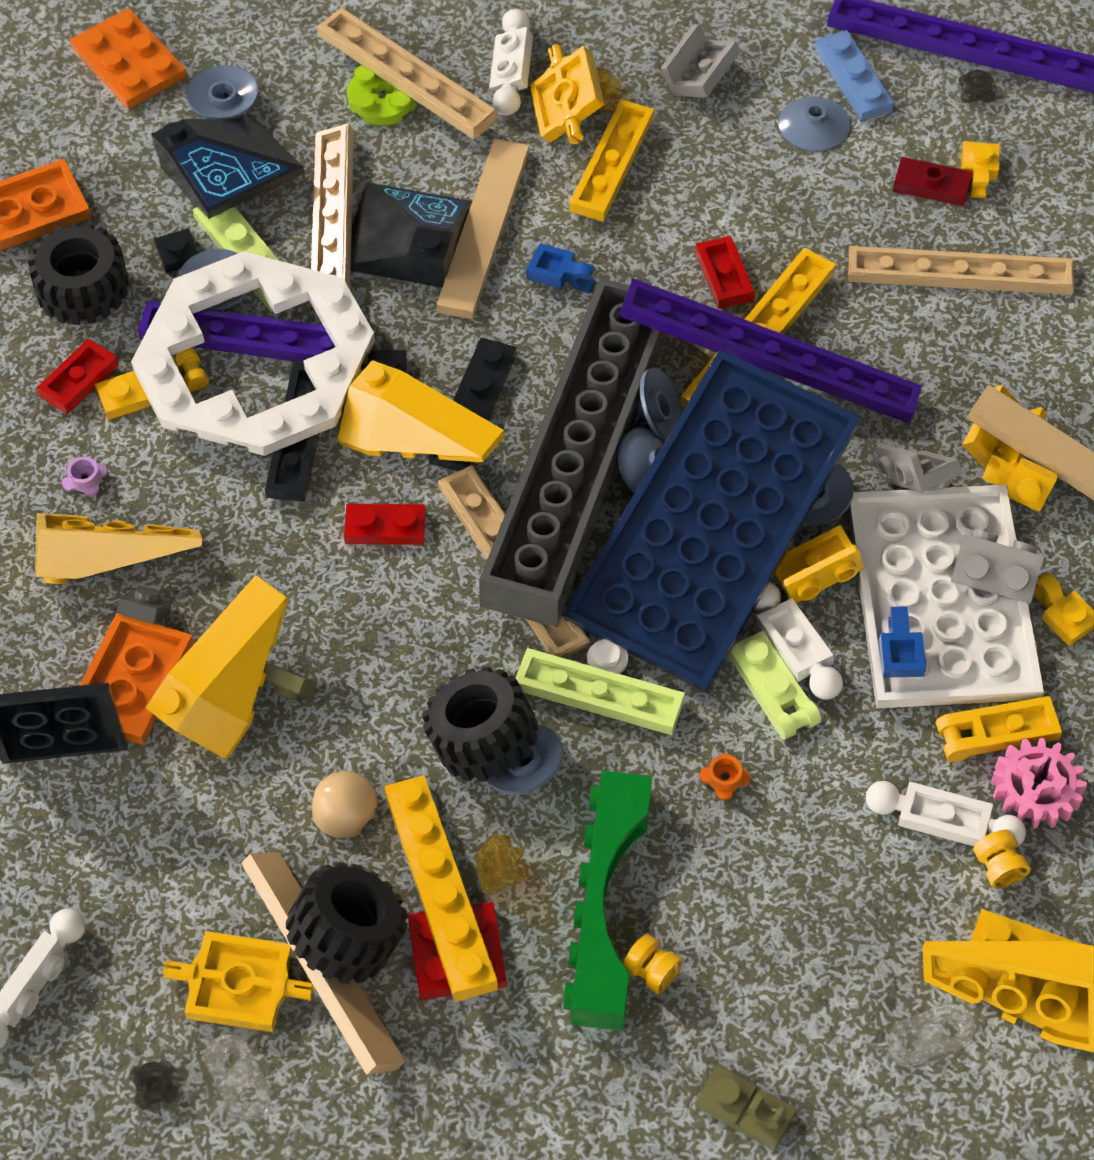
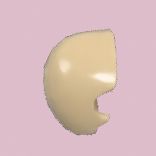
M346 770L333 772L319 783L314 792L312 801L313 822L322 833L334 838L355 837L361 833L363 827L370 819H374L375 809L377 808V791L368 779L360 774Z

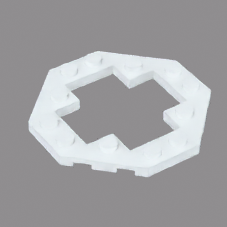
M243 251L173 279L131 363L134 373L162 428L177 432L179 428L197 433L198 438L227 446L231 442L248 447L249 452L265 456L337 425L342 414L341 408L347 397L349 386L360 375L362 362L366 354L370 353L375 338L371 326L343 277ZM259 287L274 314L307 301L311 302L336 347L303 360L305 371L313 383L315 391L249 418L246 417L233 390L200 403H195L172 358L174 354L204 343L203 333L193 316L194 313Z

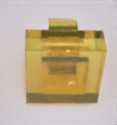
M596 67L605 103L598 111L614 113L622 89V79L611 77L610 69Z
M494 835L474 855L483 894L500 893L509 883L518 884L529 875L527 869L517 868L516 862L524 855V851L521 848L512 847L511 839L508 835Z

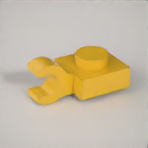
M963 141L961 169L973 171L971 197L985 199L986 185H988L989 180H997L1000 144Z
M991 455L985 466L982 479L994 485H1007L1009 499L1040 512L1057 481L1058 473L1023 457L1016 467L998 456Z
M1049 572L1038 578L1036 583L1038 587L1035 588L1033 595L1046 607L1041 619L1068 646H1071L1094 629V610L1075 590L1065 596L1059 582Z

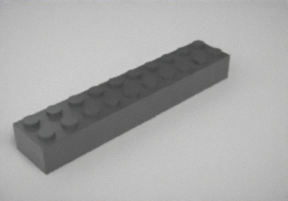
M599 278L480 576V607L558 628L619 465L618 447L620 441L625 434L632 430L639 411L641 377L647 369L655 368L667 336L664 332L619 316L630 285Z

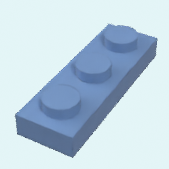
M847 30L815 40L816 52L860 121L893 111L894 102Z

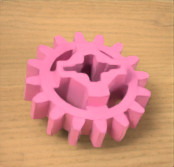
M1040 738L1037 746L1034 747L1031 746L1027 739L1022 740L1019 750L1012 745L1008 746L1005 757H998L995 766L996 771H994L991 779V784L996 786L993 794L994 800L1005 799L1002 812L1006 814L1014 810L1017 813L1016 817L1022 822L1025 818L1031 819L1034 829L1038 828L1041 820H1046L1050 828H1054L1058 816L1066 822L1069 821L1073 809L1079 810L1083 800L1082 795L1087 786V782L1081 780L1084 773L1083 766H1072L1076 755L1073 752L1065 756L1060 754L1062 745L1060 743H1056L1052 749L1046 748L1044 738ZM1045 775L1044 781L1033 790L1036 781H1039Z

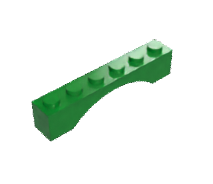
M601 770L600 786H591L589 811L596 812L595 824H586L584 849L591 850L589 863L581 862L579 888L586 889L585 901H576L573 928H581L579 942H571L568 961V968L576 969L574 983H565L563 1009L570 1010V1025L624 1031L629 972L618 958L609 938L603 906L608 884L618 863L630 847L647 832L652 776Z

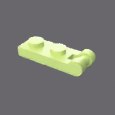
M764 630L734 644L728 656L782 740L796 735V730L804 726L811 728L822 722L817 706L814 702L809 701ZM794 706L796 712L790 715L783 711Z

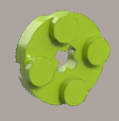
M363 65L355 69L354 77L350 80L347 87L350 110L354 115L356 113L361 116L364 122L372 125L384 126L398 123L403 120L404 115L410 111L412 113L418 104L417 101ZM380 91L390 92L386 94V98H379V95L376 94Z

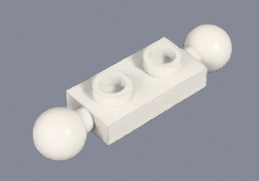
M520 9L509 10L504 15L502 27L505 33L497 35L495 38L489 88L494 94L492 99L493 107L498 110L499 114L504 116L513 115L518 111L521 99L517 91L526 89L528 85L533 35L529 31V17Z
M770 582L754 609L760 613L757 615L759 628L762 631L764 630L798 682L811 676L809 682L810 689L816 697L823 700L835 698L842 690L843 680L840 673L830 667L834 665L832 652L792 598L780 604L781 593L778 587Z
M878 781L872 784L866 793L867 805L874 813L887 815L895 810L901 811L898 826L974 846L985 835L999 830H1011L1018 842L1017 847L1023 843L1026 836L1025 826L1016 816L1004 815L996 820L991 819L990 815L993 804L925 785L909 782L907 793L903 795L899 793L894 784L888 781Z
M62 909L52 917L50 922L51 935L43 931L0 991V1049L8 1040V1024L15 1027L21 1017L27 1018L31 1015L38 1004L39 992L47 981H54L62 971L65 962V953L62 948L65 944L78 941L84 934L85 921L78 911Z

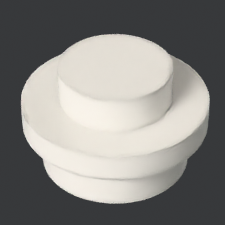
M606 639L599 640L590 647L587 654V663L589 666L621 674L628 664V652L626 649Z

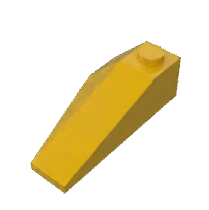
M372 360L349 386L337 440L343 446L369 456H382L383 451L401 452L403 458H415L416 454L419 453L436 454L439 460L484 462L505 437V432L503 429L407 373Z
M37 513L36 577H44L43 581L50 584H66L68 579H79L202 546V536L197 529L150 524L144 525L142 532L135 531L134 525L121 520H112L111 522L104 523L103 527H100L90 522V517Z
M255 575L167 674L146 706V709L179 734L218 756L228 759L252 724L255 711H252L259 686L263 687L266 673H263L270 649L276 645L289 598L261 577Z
M925 941L923 944L925 982L970 1004H977L983 1000L1004 1011L1001 1018L1014 1025L1018 1018L1023 1019L1043 1029L1040 1037L1053 1044L1094 1052V946L1071 941Z

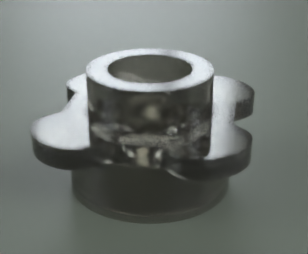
M979 69L971 70L967 74L960 76L958 84L962 87L961 100L965 103H972L973 101L990 103L994 101L996 93L992 91L994 82L992 76L988 72Z
M167 1060L148 1062L142 1066L135 1067L131 1071L130 1080L136 1088L134 1103L138 1108L148 1109L153 1103L161 1101L172 1103L177 1099L179 1091L173 1085L172 1075L175 1070L171 1062ZM157 1081L158 1086L156 1088H151V1082Z

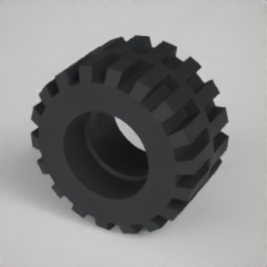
M78 223L69 224L70 227L64 229L60 226L54 229L53 234H44L41 237L42 243L34 244L32 247L33 254L29 255L28 270L38 304L41 308H44L45 313L49 317L56 315L57 321L65 323L67 319H71L72 325H80L81 320L87 319L88 324L96 322L95 317L99 315L105 319L111 315L110 308L117 310L122 305L120 298L126 299L128 294L127 286H129V279L121 246L118 245V241L113 234L108 235L107 230L102 227L94 229L93 224L85 223L82 227L78 226ZM90 270L80 276H67L75 271Z
M482 667L480 671H475L474 668L465 670L464 675L458 676L456 674L449 678V683L446 685L441 684L436 689V696H430L426 703L429 709L423 712L424 731L444 768H447L449 773L455 777L460 775L462 780L471 781L476 777L478 782L487 781L489 776L493 775L497 779L504 776V771L509 768L514 770L520 766L518 761L521 758L527 759L531 753L529 746L536 744L538 737L535 732L539 730L536 716L517 679L512 675L508 676L504 670L498 669L493 672L491 667Z
M345 862L336 863L334 867L327 864L321 866L319 871H314L290 909L285 924V929L289 931L287 934L288 942L296 946L293 951L299 959L304 958L307 961L306 966L312 971L317 969L322 972V977L329 980L332 977H336L340 983L349 984L351 979L361 983L365 982L368 977L374 978L377 976L400 943L408 926L405 922L408 917L407 909L401 906L403 900L400 894L392 891L393 886L388 881H382L378 878L379 874L372 870L367 872L363 870L362 866L356 864L348 867Z

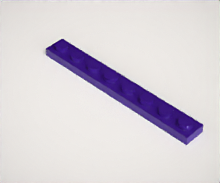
M835 0L828 15L827 27L843 31L847 30L851 33L1094 93L1093 55L871 0Z
M632 278L619 314L620 317L718 352L720 349L763 370L906 423H910L915 414L922 385Z

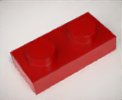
M731 235L696 243L695 254L717 308L722 309L754 301L755 291Z
M88 338L36 387L39 397L68 415L96 388V383L104 381L119 366L117 356Z
M346 503L345 544L424 545L425 504Z

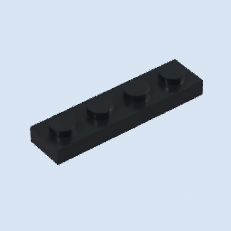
M480 338L453 401L489 421L516 358L517 347ZM429 454V464L454 471H460L471 463L467 461L439 460L436 454Z
M293 363L284 403L316 390L305 371L304 364ZM320 433L273 452L265 486L266 498L305 502Z

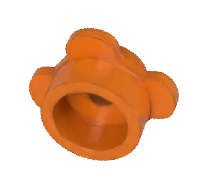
M724 753L714 758L709 767L701 769L700 780L704 784H709L716 791L718 799L729 800L736 789L749 784L750 773L747 770H743L738 759ZM727 774L729 778L726 780L722 779L721 775Z

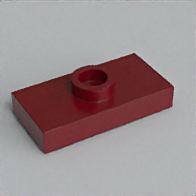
M901 157L893 192L965 206L973 171Z

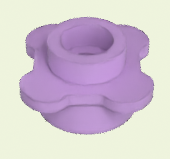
M78 457L69 463L67 467L68 477L62 480V486L68 492L76 490L84 492L86 496H94L100 490L98 485L101 478L107 475V468L102 463H96L92 458ZM84 475L88 476L86 479H81Z

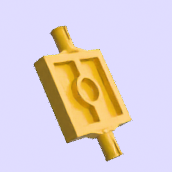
M555 44L552 45V48L549 47L548 49L551 60L550 67L540 78L530 84L540 135L544 140L552 143L567 132L568 141L571 144H579V140L583 141L584 139L580 127L581 121L605 105L593 53L582 46L570 56L564 57L563 47Z
M205 931L200 952L192 964L166 960V967L163 969L164 979L188 982L190 992L184 1013L186 1019L273 1033L279 1008L286 997L311 1002L312 994H314L312 982L289 979L288 969L293 950L289 944Z

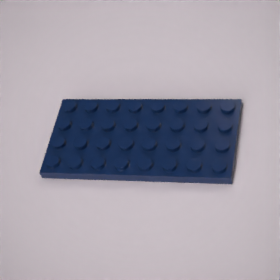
M719 349L563 613L564 620L579 626L602 640L606 639L626 649L629 654L707 693L861 423V416Z

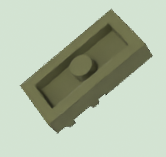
M266 662L263 673H266L265 681L275 684L272 692L292 700H296L298 694L309 697L313 695L317 681ZM264 684L263 687L259 686L256 698L262 694Z
M716 1065L695 1101L697 1109L773 1151L776 1150L797 1111L791 1105L719 1065Z

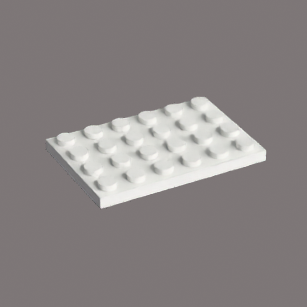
M1007 486L948 487L936 491L926 490L924 492L912 489L854 492L848 512L853 545H856L864 566V569L859 571L857 575L876 708L1008 702L1041 698L1044 689L1028 603L951 582L964 534L973 536L975 529L998 536L997 543L1013 547L1016 535ZM907 606L910 632H922L926 662L924 677H882L879 639L881 633H889L888 617H891V607Z

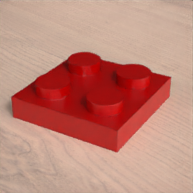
M494 901L472 904L471 908L493 967L498 989L507 987V979ZM425 912L408 914L420 1001L453 996Z

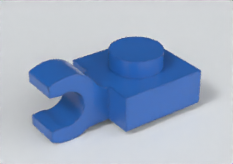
M542 243L539 244L526 269L527 280L562 289L565 281H567L575 289L590 293L596 283V280L591 278L595 270L594 266L588 263L575 262V252Z
M907 606L891 607V617H888L889 633H881L879 639L882 677H924L926 662L922 632H910Z

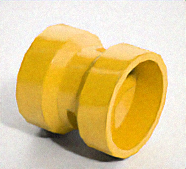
M1005 829L993 832L979 840L973 848L978 861L985 864L988 869L986 876L993 889H1001L1018 883L1027 877L1031 871L1026 858L1023 855H1019L1016 850L1018 842L1011 830Z
M648 933L644 934L633 945L623 961V965L629 974L633 977L640 976L646 981V987L657 995L662 994L672 983L684 963V960L674 952H665L661 949L660 942Z

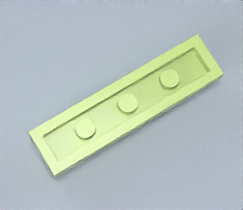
M198 207L193 209L194 218L219 249H227L236 253L244 251L278 260L236 207L210 219ZM261 288L254 289V293L267 309L272 312L273 310Z
M527 648L516 675L519 685L526 694L668 735H672L685 698L684 692Z

